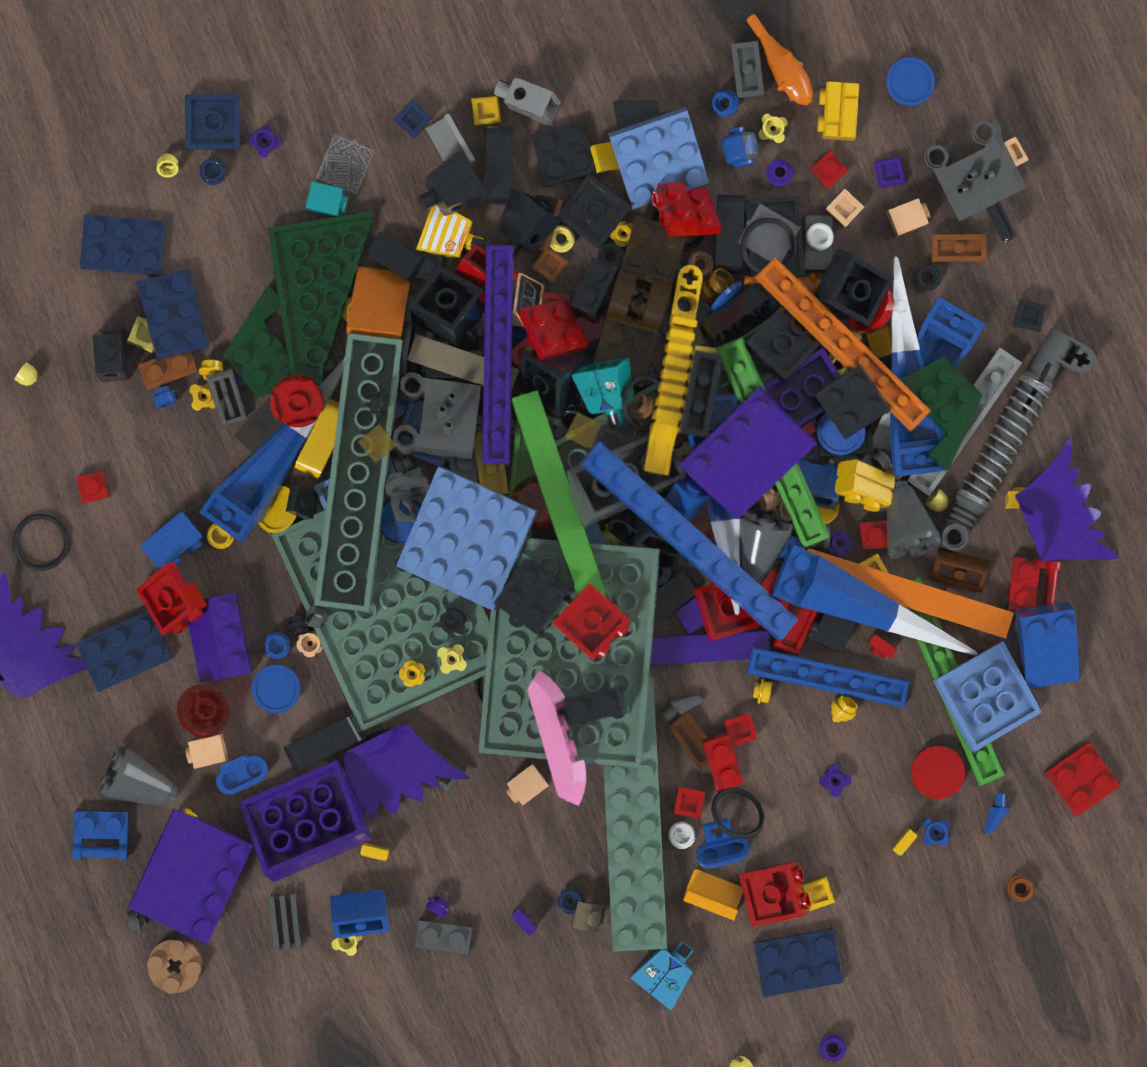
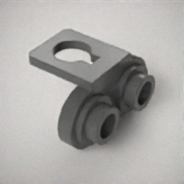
M401 472L391 474L387 477L388 482L384 488L389 497L396 520L398 522L415 523L417 521V512L412 497L427 493L431 480L423 477L421 473L410 477L403 476ZM400 500L408 508L409 516L401 512L399 508Z

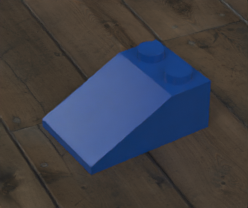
M1069 602L1015 610L1024 680L1029 689L1079 681L1078 635L1074 608Z

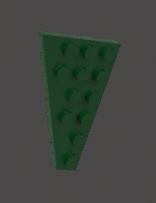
M372 211L268 228L291 375H303L312 378L317 384H321L374 219Z

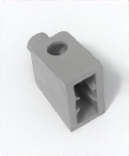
M514 78L512 84L499 80L494 91V95L505 99L504 103L509 109L547 126H551L561 103L552 91L519 78Z

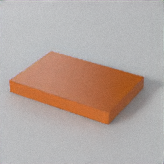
M358 266L347 323V333L401 340L411 282L409 283L391 270Z

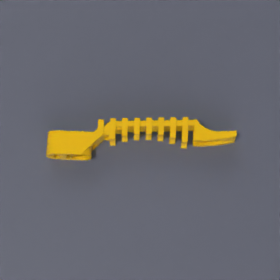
M694 265L684 266L674 278L669 309L670 330L666 336L669 342L665 345L664 352H667V355L663 358L662 365H665L660 375V378L663 379L658 385L660 395L655 400V405H658V408L652 413V419H655V422L650 426L643 470L644 472L664 476L669 475L673 446L679 428L677 427L678 421L681 419L680 408L683 407L684 401L682 397L686 390L684 385L688 378L687 368H689L691 361L689 360L693 349L691 344L695 337L693 330L697 324L695 318L703 277L701 270ZM687 273L690 274V279L694 280L690 285L687 284V279L683 278ZM679 299H684L689 303V311L684 312L678 308L677 302Z

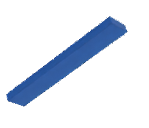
M755 647L751 648L746 671L747 674L903 708H905L910 681Z

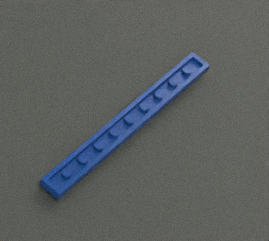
M596 442L579 464L777 640H783L798 619L601 442Z

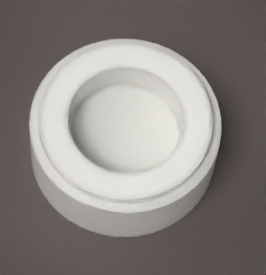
M816 223L808 229L806 242L813 250H825L833 242V231L824 223Z
M676 822L669 829V841L678 849H686L695 840V830L687 822Z

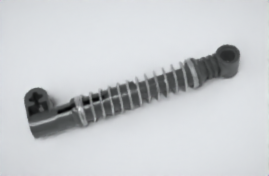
M1050 329L1028 370L1023 371L1021 377H1019L1022 382L1019 387L1015 386L1017 391L1014 396H1010L1012 400L1009 406L1004 405L1007 410L1004 415L999 414L1002 419L999 424H994L997 427L994 434L989 433L996 440L993 445L984 442L985 445L991 448L988 454L982 451L979 452L986 457L984 462L974 461L975 464L980 466L978 473L969 470L975 476L973 482L964 479V482L969 484L970 487L967 489L960 488L957 491V501L955 504L958 507H953L952 510L955 512L954 514L950 512L949 516L951 519L947 518L944 525L938 529L943 548L957 551L965 547L969 539L968 535L971 532L968 528H973L972 521H977L975 515L979 516L980 513L985 512L989 506L987 502L992 501L987 491L997 492L996 487L991 483H1002V479L997 475V472L1007 473L1002 463L1012 464V460L1007 454H1018L1014 448L1023 445L1021 438L1028 435L1026 432L1027 427L1033 426L1031 423L1032 418L1038 417L1036 410L1043 408L1041 404L1042 399H1048L1047 395L1050 394L1053 388L1052 381L1060 366L1073 373H1086L1094 367L1096 356L1089 347L1056 329ZM1072 345L1074 346L1071 354L1082 355L1081 359L1084 361L1083 364H1077L1078 360L1075 358H1068L1067 361L1064 362V359ZM955 529L958 533V540L950 544L947 541V534L950 530Z

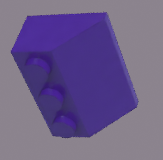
M238 593L204 599L207 604L202 609L204 615L194 622L190 623L188 621L199 681L206 682L252 673L253 668Z

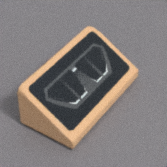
M518 273L512 325L524 327L518 313L522 308L542 304L544 285L522 273Z

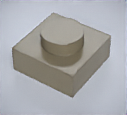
M578 901L572 928L597 932L601 921L603 905Z

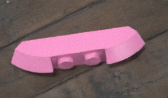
M539 671L527 691L553 781L559 797L579 806L586 785L584 760L575 762L574 756H577L576 746L573 740L569 741L566 730L570 729L566 714H561L560 709L566 708L565 697L556 683L546 674Z

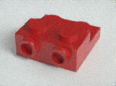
M684 182L658 183L656 190L652 194V202L654 207L658 209L660 223L665 227L668 237L720 234L722 226L707 189L686 190Z
M174 562L165 564L136 589L162 636L171 632L177 635L185 631L189 627L186 622L189 621L191 623L204 615L202 609L207 606L195 583L186 585Z
M589 582L552 624L593 661L596 656L601 659L611 649L609 643L615 636L620 639L629 630L630 626L627 623L630 621V618Z
M795 861L771 865L767 868L739 874L752 927L800 918L808 914L811 901L808 893H803L801 882L804 881V873L801 866H796Z

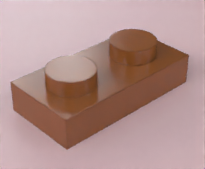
M986 234L931 235V263L987 261Z
M192 353L157 361L155 358L138 365L147 391L199 372Z

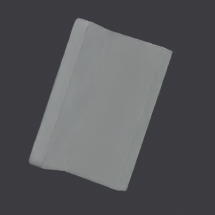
M449 113L445 114L443 119L425 128L444 162L461 150L470 166L476 164L473 155Z

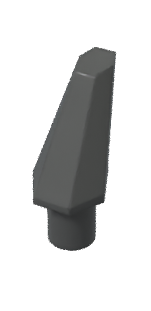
M698 694L669 699L668 702L671 705L662 715L670 721L678 712L683 715L705 700Z

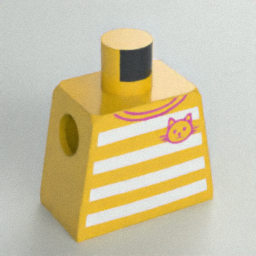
M436 205L430 209L416 249L420 252L461 259L464 249L470 250L474 244L482 248L484 238L470 233L473 226L471 220L458 213L444 216Z

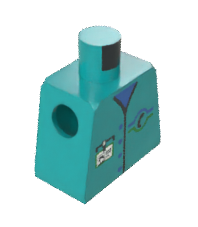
M628 358L585 365L572 374L573 380L590 413L606 412L609 425H616L625 421L622 411V399L627 385L632 380ZM633 388L629 393L627 405L634 401Z

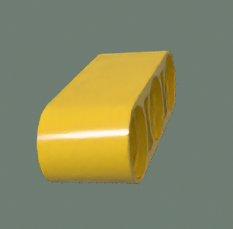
M331 398L327 400L294 468L318 480L333 454L339 402Z

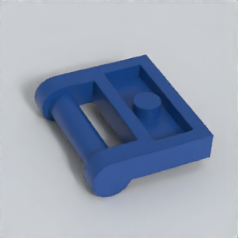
M74 811L73 860H82V857L128 860L129 811ZM83 839H119V847L83 846Z

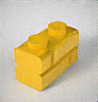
M827 82L825 89L820 88L819 105H824L823 116L818 115L817 132H822V139L854 141L856 139L858 83Z
M857 459L843 461L838 464V479H836L835 492L845 496L844 500L846 502L861 503L864 505L865 510L874 512L880 511V508L892 505L893 492L891 490L894 489L896 477Z

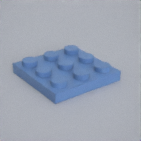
M686 107L608 133L632 209L653 203L652 194L656 190L658 183L684 182L686 190L709 183Z
M1004 641L993 645L933 680L971 752L977 751L1042 713Z

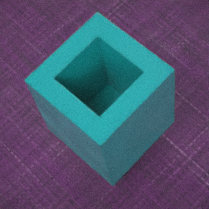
M312 182L306 209L311 212L338 217L340 212L345 213L348 197L344 196L345 191L342 188Z

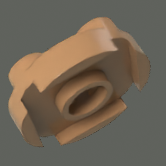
M181 939L164 940L150 954L147 962L149 977L156 987L166 993L184 992L190 989L200 977L202 970L201 954L189 941ZM170 959L181 961L182 964L179 966L181 971L179 973L175 970L171 972L168 969Z

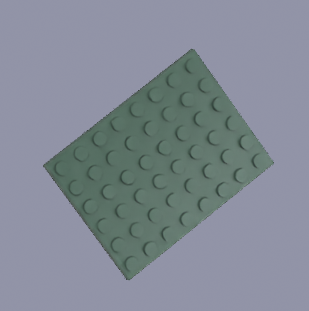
M420 467L403 474V476L410 477L414 474L423 473ZM385 493V501H386L387 499H389V497H388V495ZM427 493L412 498L422 506ZM326 510L315 514L313 519H304L289 526L282 532L271 534L306 612L315 602ZM380 533L371 611L364 612L319 606L326 610L328 620L323 627L314 628L361 732L485 676L490 620L484 607L397 567L396 565L405 544L393 543L386 539L382 533ZM448 608H457L458 611H463L466 615L465 629L458 634L456 632L453 634L446 633L443 630V625L440 624V617L443 613H446ZM452 618L451 623H456V620ZM456 644L461 645L464 648L462 654L464 661L467 663L466 668L463 671L456 669L451 670L448 674L443 673L440 670L442 663L441 658L437 655L438 650L441 647L448 649L453 648ZM451 656L449 660L453 662L455 658ZM414 660L415 663L419 662L425 667V680L421 685H415L414 687L404 685L403 680L399 677V670L404 666L405 662ZM411 671L410 676H414L415 672Z
M526 538L509 580L524 559H531L572 589L574 592L557 614L556 619L577 596L559 542L557 540ZM589 543L607 598L630 618V621L627 623L630 626L629 630L620 639L615 636L610 641L611 649L601 659L596 656L592 661L552 623L543 636L536 635L498 606L495 611L491 610L478 753L547 759L527 691L534 677L541 671L556 683L565 698L622 686L627 709L626 714L569 725L570 729L566 730L569 741L573 740L576 746L577 756H574L575 762L584 760V763L642 767L660 549ZM566 708L560 709L561 714H566L567 716Z

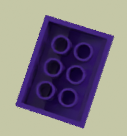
M758 385L707 437L703 438L680 461L679 465L706 492L739 519L817 443Z
M338 760L239 802L263 874L273 882L372 840L364 815Z
M173 808L128 908L184 935L208 944L253 844L244 836Z

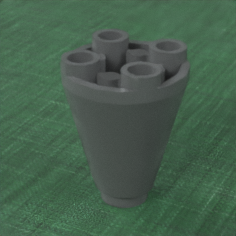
M908 481L895 482L894 489L891 490L893 492L892 505L887 507V549L890 559H896L904 556L906 553H910L911 557L921 556L927 553L926 548L942 544L939 531L913 487L909 486Z
M747 510L740 517L739 567L760 585L761 582L765 581L789 540L794 525L789 521L775 520L776 515L770 512L761 511L760 515H757L755 512Z
M118 745L112 756L114 763L111 769L106 768L101 777L100 784L102 786L100 793L110 799L170 807L177 794L178 787L174 786L171 780L132 749Z

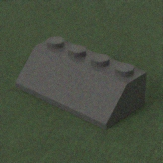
M649 435L611 451L658 494L672 489L676 482L687 478L684 469L679 465L680 461L674 449L672 451L668 476L643 471ZM582 465L567 471L572 502L584 527L629 508Z

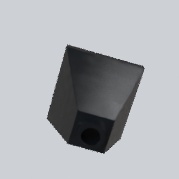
M588 346L585 351L540 360L534 347L525 348L522 350L521 392L527 394L538 390L543 407L560 418L579 391L572 374L585 365L593 364L596 355L594 349Z

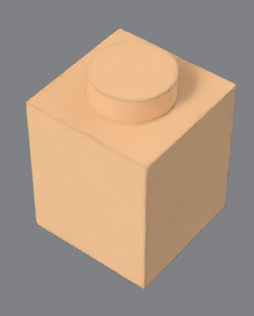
M919 198L886 212L896 238L929 224L927 220L930 218L929 210L925 202L920 203Z
M223 733L188 742L189 747L185 748L187 761L189 764L193 763L194 769L229 760Z
M532 763L506 783L509 787L506 792L514 803L520 801L524 805L547 788L549 783Z

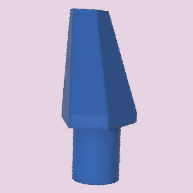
M995 794V807H990L983 833L994 832L1009 812L1010 808L1005 807L1006 794Z

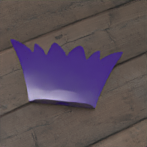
M1070 437L1050 466L1030 485L1015 495L1041 562L1065 559H1118L1117 555L1110 549L1095 542L1104 537L1105 534L1088 528L1100 517L1101 511L1091 507H1082L1090 492V484L1072 486L1077 478L1079 467L1068 471L1072 456V437Z
M3 571L0 578V684L13 696L30 697L46 686L87 669L83 658L68 657L75 650L74 646L56 648L63 634V628L53 627L40 631L42 624L41 607L35 608L21 616L22 598L18 597L11 604L9 584L6 573Z
M409 724L393 728L348 750L343 755L348 783L363 815L367 810L371 819H374L377 814L379 801L388 811L396 814L400 805L401 793L411 799L423 801L421 781L430 786L440 787L435 776L450 779H469L466 774L436 754L413 731Z

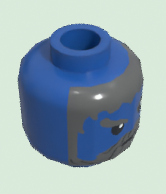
M744 127L728 130L729 136L722 139L726 163L733 165L735 169L755 164L754 160L759 156L755 133L745 132Z

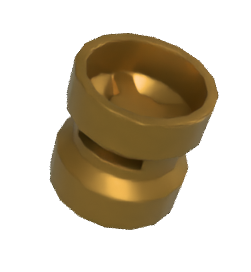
M717 268L710 274L709 278L703 279L700 291L702 300L707 304L713 305L717 298L729 286L735 283L731 274L723 268Z

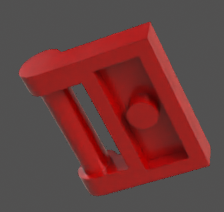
M1012 557L1007 611L1038 607L1036 606L1040 568L1048 569L1044 605L1055 604L1058 570H1061L1062 562H1041L1037 559Z

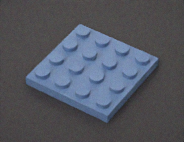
M440 466L437 468L417 515V521L412 527L396 566L495 611L497 606L494 604V601L508 583L538 510Z

